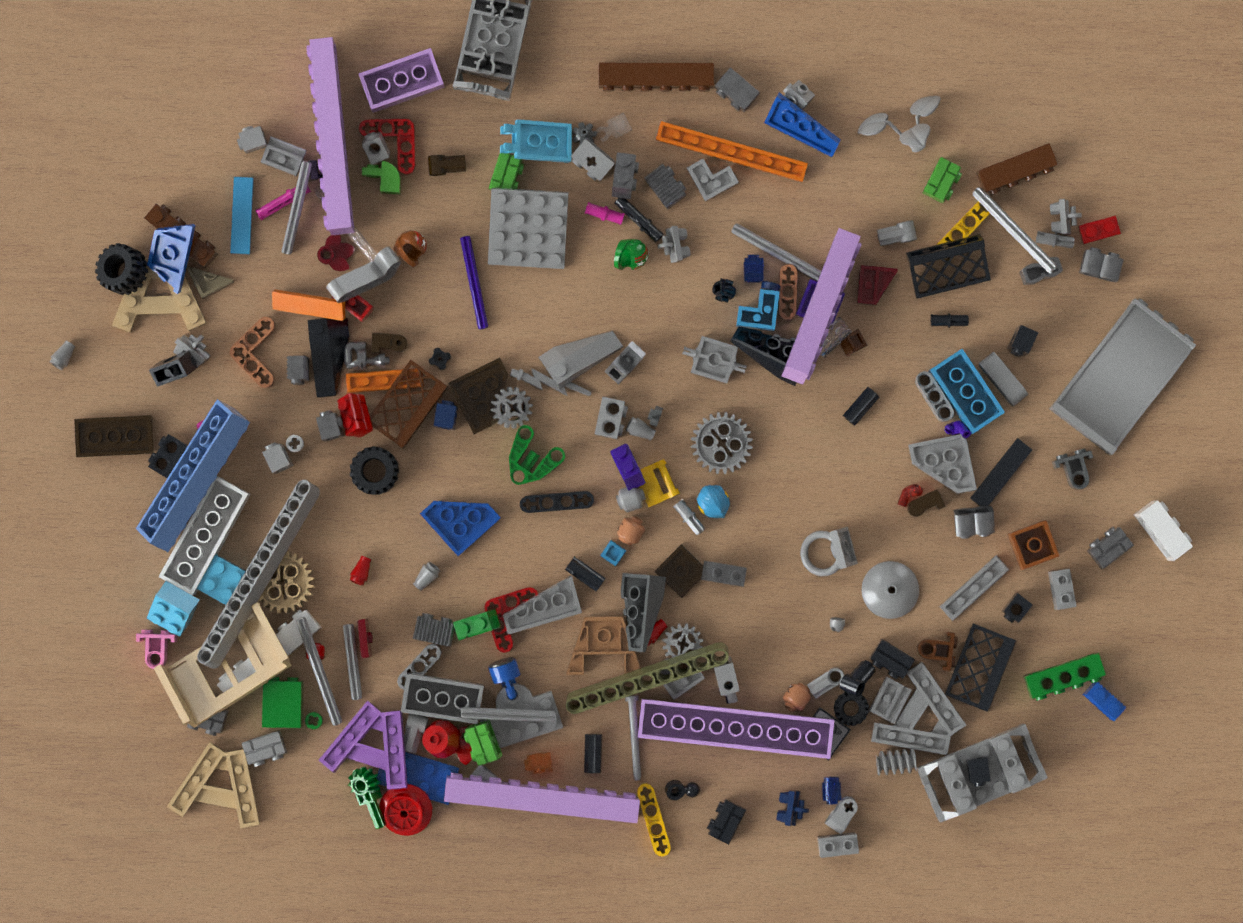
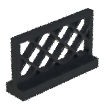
M978 234L907 252L906 257L909 262L916 299L990 281L991 278L984 248L985 243L982 236ZM980 250L981 256L977 262L969 258L973 251ZM960 255L963 257L959 266L951 263L954 256ZM937 260L945 262L940 271L932 267ZM967 260L975 264L969 273L962 269ZM922 264L927 268L920 276L915 273L914 266ZM948 265L956 268L951 278L943 273ZM979 266L984 269L985 276L977 278L973 273ZM930 269L938 273L933 282L925 278ZM959 271L967 275L963 282L954 280ZM941 276L949 280L943 287L936 285ZM922 281L930 284L927 291L919 292L918 286Z
M973 623L945 695L989 712L1016 640ZM975 629L983 631L986 639L975 643L973 638ZM995 637L1003 639L1002 646L993 650L989 640ZM987 641L991 652L981 656L977 645ZM975 646L979 657L968 661L966 651ZM993 654L996 660L995 664L986 668L982 658ZM980 659L984 670L973 673L970 663ZM968 664L972 675L961 679L958 671L960 667ZM986 672L988 681L986 684L979 686L975 676ZM973 677L977 687L966 691L963 681ZM961 682L965 693L958 696L950 693L952 686ZM979 690L981 694L979 704L972 702L968 693Z

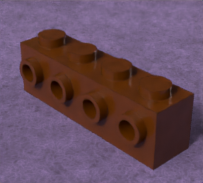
M155 204L144 217L155 228L186 225V222L180 217H172L170 215L172 211L164 204L161 207ZM194 231L189 256L204 268H207L218 255L214 251L216 247L208 240L204 243L199 239L201 235Z

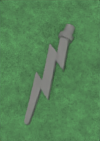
M532 368L533 376L523 372V369H512L510 376L516 377L517 380H523L542 391L540 382L566 396L565 387L591 396L590 391L572 382L559 389L553 379Z

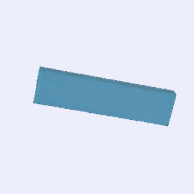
M234 177L231 254L250 255L254 178Z

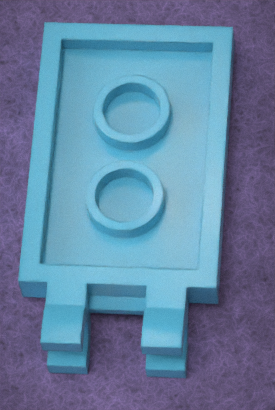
M517 119L515 125L504 124V126L500 127V134H512V143L500 145V153H514V159L564 163L572 161V124Z

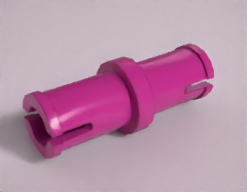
M588 202L584 214L601 218V221L608 220L621 225L625 213L608 209V206L601 207Z

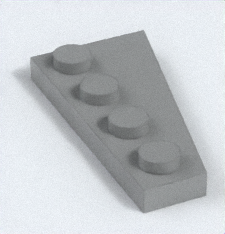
M572 576L565 578L503 614L507 633L512 634L582 613Z

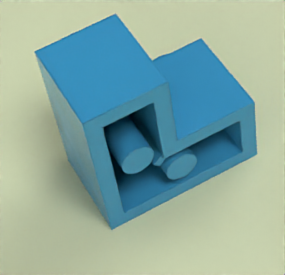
M760 289L758 308L739 306L736 327L774 331L780 291Z

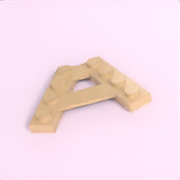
M146 266L148 269V273L145 275L147 277L146 281L143 280V286L141 288L138 287V291L135 293L131 291L130 295H123L112 326L131 333L137 315L181 313L188 331L206 324V321L186 276H184L182 290L179 294H176L173 291L174 288L167 282L173 296L145 297L151 279H160L156 272H153Z
M209 742L167 807L181 817H184L192 803L198 801L237 809L240 829L260 825L249 765L244 750L225 752ZM215 769L229 771L233 790L205 784Z

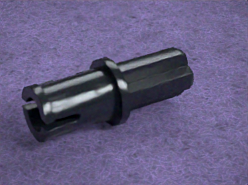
M948 313V315L931 314L930 317L931 327L948 326L950 328V326L969 325L968 315H950Z

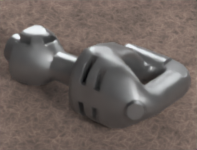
M365 341L349 342L344 348V362L349 370H366L367 365L385 368V365L390 364V359L385 357V353L379 354L376 357H367ZM352 349H355L357 353V360L352 361Z

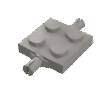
M704 336L701 337L696 350L684 346L685 351L682 353L693 357L691 373L725 384L728 383L729 376L733 370L745 373L747 365L736 363L737 346Z

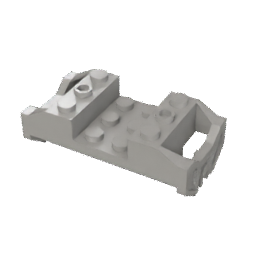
M472 0L453 83L455 90L474 92L510 101L532 0H525L526 5L511 2L510 0ZM462 73L508 82L509 85L503 91L493 88V86L464 82Z
M1020 724L917 767L921 782L925 787L924 789L939 822L977 809L979 805L1008 793L1018 792L1048 778L1033 746L1026 724ZM1010 736L1022 737V743L1028 758L1037 772L1030 781L1026 776ZM986 757L988 758L991 781L986 782L985 786L975 787L974 784L969 783L966 759ZM936 767L940 772L941 779L945 784L955 812L942 811L938 804L936 792L927 776Z

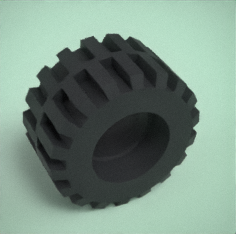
M116 243L115 245H109V249L105 248L103 254L98 256L100 259L95 264L97 266L95 274H98L96 277L97 281H100V285L120 295H130L131 291L134 293L138 291L137 288H141L143 280L146 281L147 279L145 277L146 273H148L146 257L139 250L125 244ZM125 262V269L118 277L119 268Z
M372 446L364 448V450L359 451L353 457L352 464H350L352 482L364 493L371 495L386 493L394 487L395 482L398 480V462L393 454L381 447ZM373 459L380 460L386 468L384 478L378 482L368 481L363 473L365 464Z

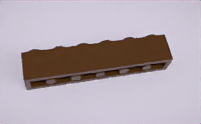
M599 62V88H603V91H614V88H622V91L626 92L633 91V88H641V91L650 92L652 88H660V91L663 92L672 91V88H679L681 92H689L691 89L708 92L714 88V63Z

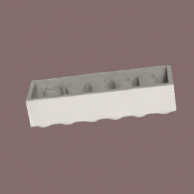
M217 476L216 480L208 488L205 497L198 504L195 513L189 520L159 578L168 581L191 595H196L199 583L214 556L218 555L251 494Z

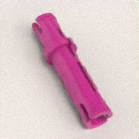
M308 185L306 189V194L311 192ZM296 187L291 190L287 189L283 195L256 209L255 211L261 221L292 203Z

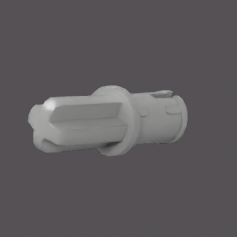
M1037 232L1036 243L1052 245V247H1074L1075 239L1073 237L1057 235L1056 232L1055 234Z
M683 499L673 506L683 518V522H686L696 535L701 534L705 530L704 526L695 516L696 513L689 509Z

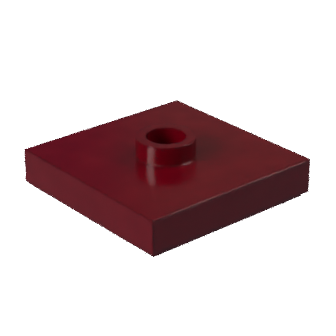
M368 618L359 619L357 623L361 657L369 658L372 657L371 643H373L372 632H369Z

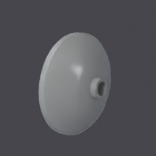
M894 561L882 562L872 567L865 575L861 589L862 598L867 608L875 615L887 619L899 618L906 615L915 606L919 596L918 580L912 570L904 564ZM890 586H893L895 588V592L893 594H890L888 592V588Z

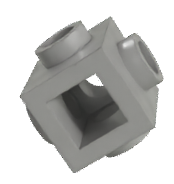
M800 80L794 85L790 83L783 90L784 96L802 110L815 97V94Z

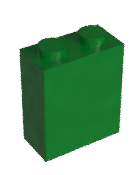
M273 677L263 685L262 727L302 728L303 681H299V677H287V681H279V677Z

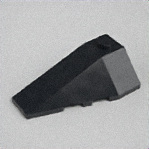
M328 318L307 320L317 398L336 396L344 362V348L350 338L348 318H345L343 321Z
M739 326L730 342L774 376L796 386L797 382L782 377L796 338H781L779 334L772 336L763 334L759 330Z

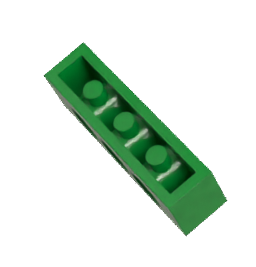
M1093 653L1023 677L1030 698H1035L1036 701L1047 698L1046 694L1054 692V695L1066 692L1065 688L1071 686L1073 689L1084 686L1083 682L1091 681V683L1101 681V677L1106 674L1099 653ZM1082 666L1088 669V674L1085 677L1079 675V669ZM1067 672L1070 676L1069 681L1063 683L1060 679L1061 674ZM1045 678L1051 680V686L1048 689L1042 686V681Z

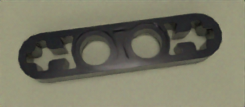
M588 491L531 495L521 499L520 508L525 513L586 509L593 505L594 496ZM584 494L591 498L588 505H584V502H578L579 506L574 507L575 498L573 495H578L577 499L583 498ZM546 497L553 500L552 507L548 509L542 506V500ZM562 497H571L572 504L569 507H564L561 504ZM535 498H540V510H536L537 506H531V510L523 507L526 499H530V502H536Z

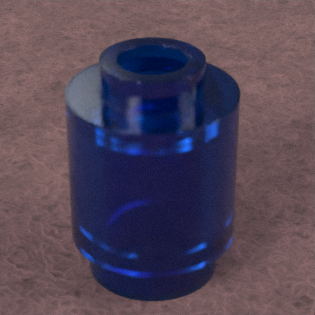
M824 777V782H822V801H826L828 805L838 804V801L842 800L839 777Z

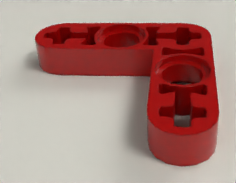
M368 119L362 121L359 125V132L364 137L367 134L362 129L366 127V124H369L370 127H376L375 123H379L378 131L381 132L383 138L397 137L398 169L404 175L412 174L416 167L415 127L413 122L409 119ZM394 123H398V127H403L404 123H407L411 129H408V133H404L403 129H397L398 133L395 134L396 128ZM383 124H391L392 131L387 134L383 133L381 130ZM376 130L369 131V133L375 132L376 134ZM402 143H411V150L403 152L401 150ZM401 155H412V158L408 157V162L412 165V167L408 168V171L401 167V165L405 164V158H401Z
M528 587L490 599L485 603V612L489 611L490 602L498 604L499 607L496 609L497 615L499 613L503 615L520 605V598L517 593L521 592V596L527 594L526 591L530 590L536 596L538 592L536 589ZM509 596H514L517 599V604L514 607H509L506 604V599ZM503 616L498 617V619L504 623ZM505 623L502 631L491 630L497 649L503 653L509 652L513 648L511 634L504 635L505 640L510 642L506 650L504 647L499 646L502 643L501 637L496 638V634H502L507 631Z

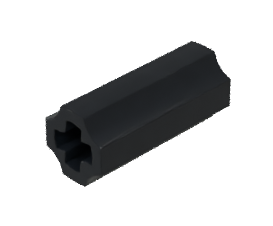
M867 387L842 416L855 426L880 398L879 395Z
M575 556L565 569L596 592L606 579Z
M585 734L584 773H601L602 734Z

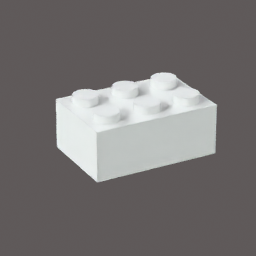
M1151 501L1136 512L1134 516L1168 561H1175L1193 547L1191 545L1192 539L1186 532L1182 533L1179 529L1180 523L1175 517H1170L1167 513L1169 509L1163 501Z

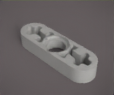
M436 644L426 646L399 675L397 679L398 686L404 689L405 686L402 685L403 680L401 678L403 676L406 678L409 669H411L412 673L424 675L440 658V647ZM429 648H436L437 657H430L428 660L431 662L430 665H428L426 660L420 658L422 655L426 657L429 654ZM417 661L424 663L425 669L423 672H416L414 670V664Z

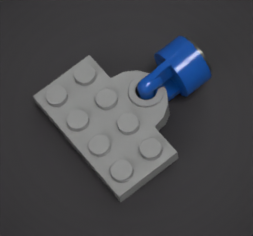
M509 657L490 664L488 669L493 683H501L503 687L497 694L495 709L556 712L555 722L490 719L500 748L563 728L552 691L533 696L530 689L525 685L516 683L515 678L521 674L515 658Z

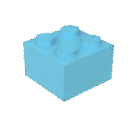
M215 555L197 589L226 605L246 570L219 555Z
M165 581L155 595L147 619L180 637L190 624L200 599Z

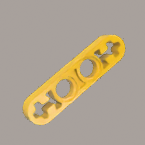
M978 201L937 245L948 242L945 240L947 237L949 241H954L952 232L955 230L962 233V238L968 237L990 213L983 211L979 215L982 219L979 220L978 216L972 213L973 210L976 213L980 209L979 204L981 203ZM969 216L975 219L973 227H968L965 224V219Z
M643 783L638 787L637 795L640 799L641 809L655 854L663 857L670 852V842L654 788L648 783ZM643 787L651 789L649 798L650 800L654 798V802H647L643 805L642 801H646L645 795L640 794L643 791ZM649 805H653L657 809L656 814L653 816L646 814L645 810ZM660 824L662 832L657 835L653 834L651 831L652 825ZM665 835L662 843L667 845L668 848H665V852L661 853V850L656 849L659 847L658 840L654 842L653 838H660Z

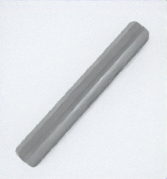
M346 624L343 625L351 698L352 700H359L362 698L354 625Z

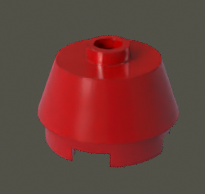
M437 720L431 723L425 730L422 738L423 745L434 757L447 758L457 751L460 733L457 727L449 721Z

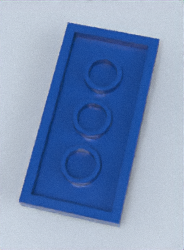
M405 751L407 784L421 788L430 800L449 805V802H444L447 775L451 776V773H458L460 768ZM379 768L376 778L381 781L379 785L387 787L386 770Z

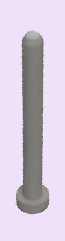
M631 695L625 697V701H628L633 776L635 781L641 779L636 701L639 698L638 695Z

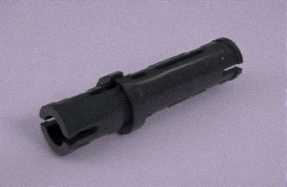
M618 198L614 204L640 227L639 230L641 232L644 231L655 243L661 239L664 234L652 224L651 219H647L626 198Z

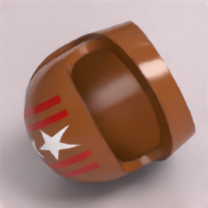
M405 231L397 238L393 250L414 268L419 264L418 258L426 252V239L417 231Z

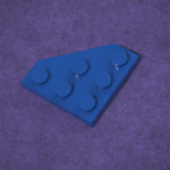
M433 501L420 513L457 556H460L501 519L494 509L485 503Z

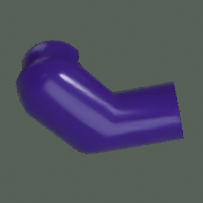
M955 421L945 426L946 434H961L963 438H968L971 435V431L962 421Z

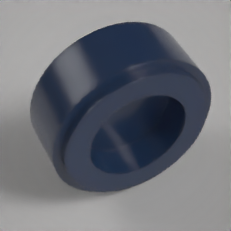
M763 281L761 284V289L780 291L781 286L779 284L769 281Z

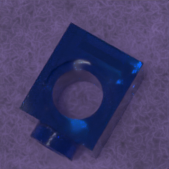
M757 254L748 255V258H744V283H762L764 281L763 258H759Z

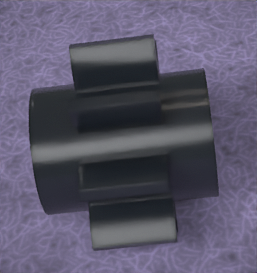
M720 278V281L714 283L712 292L716 295L715 300L728 303L729 300L734 298L736 288L732 286L733 281Z

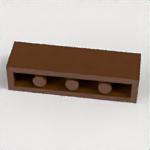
M1048 143L981 169L976 174L982 189L986 193H990L991 196L1001 192L1000 188L1007 186L1009 189L1019 185L1018 181L1025 179L1027 182L1035 179L1038 173L1043 172L1045 175L1055 171L1053 167H1056L1058 163L1051 145Z

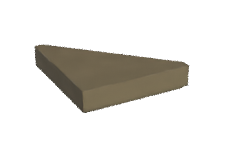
M190 266L186 267L202 299L234 283L232 279Z

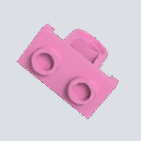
M141 630V633L136 634V641L140 642L143 641V638H146L145 662L147 666L152 669L159 664L164 666L167 661L168 638L171 639V642H177V635L170 633L168 630H161V634H153V630ZM153 654H158L160 656L161 660L159 664H154L152 662L151 658Z

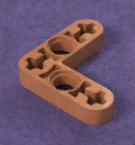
M269 317L259 319L230 348V356L262 388H270L274 384V376L252 352L275 330V322ZM263 321H270V330L264 329L261 332L264 334V336L261 337V335L257 331H255V329L258 328V330H260L261 328H263ZM250 334L257 335L258 341L255 344L248 343L247 337ZM235 348H243L242 354L245 357L249 354L251 357L247 358L242 364L241 361L243 359L240 356L235 357ZM249 361H256L257 369L255 371L247 369ZM261 368L264 369L261 372L264 376H270L268 379L270 381L269 384H262V378L259 375L256 378L254 377Z

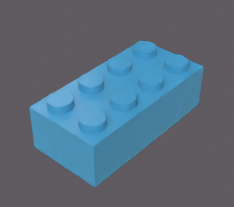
M960 349L928 371L933 375L952 408L971 431V434H974L1005 413L963 349Z

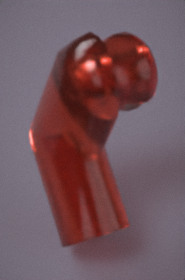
M918 484L905 487L901 492L897 505L907 507L909 498L922 495V487Z

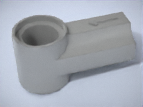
M913 220L877 230L880 246L917 240Z
M833 667L807 684L815 699L839 685L844 673L840 668ZM833 671H838L841 674L839 681L831 680L830 674Z
M409 714L404 735L405 751L417 752L421 736L425 732L429 718Z

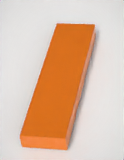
M276 289L272 291L273 310L340 321L345 319V301L337 303L332 298Z
M417 368L407 371L408 379L419 378ZM403 369L346 374L347 393L389 390ZM420 380L409 381L410 388H421ZM398 383L396 389H407V383Z

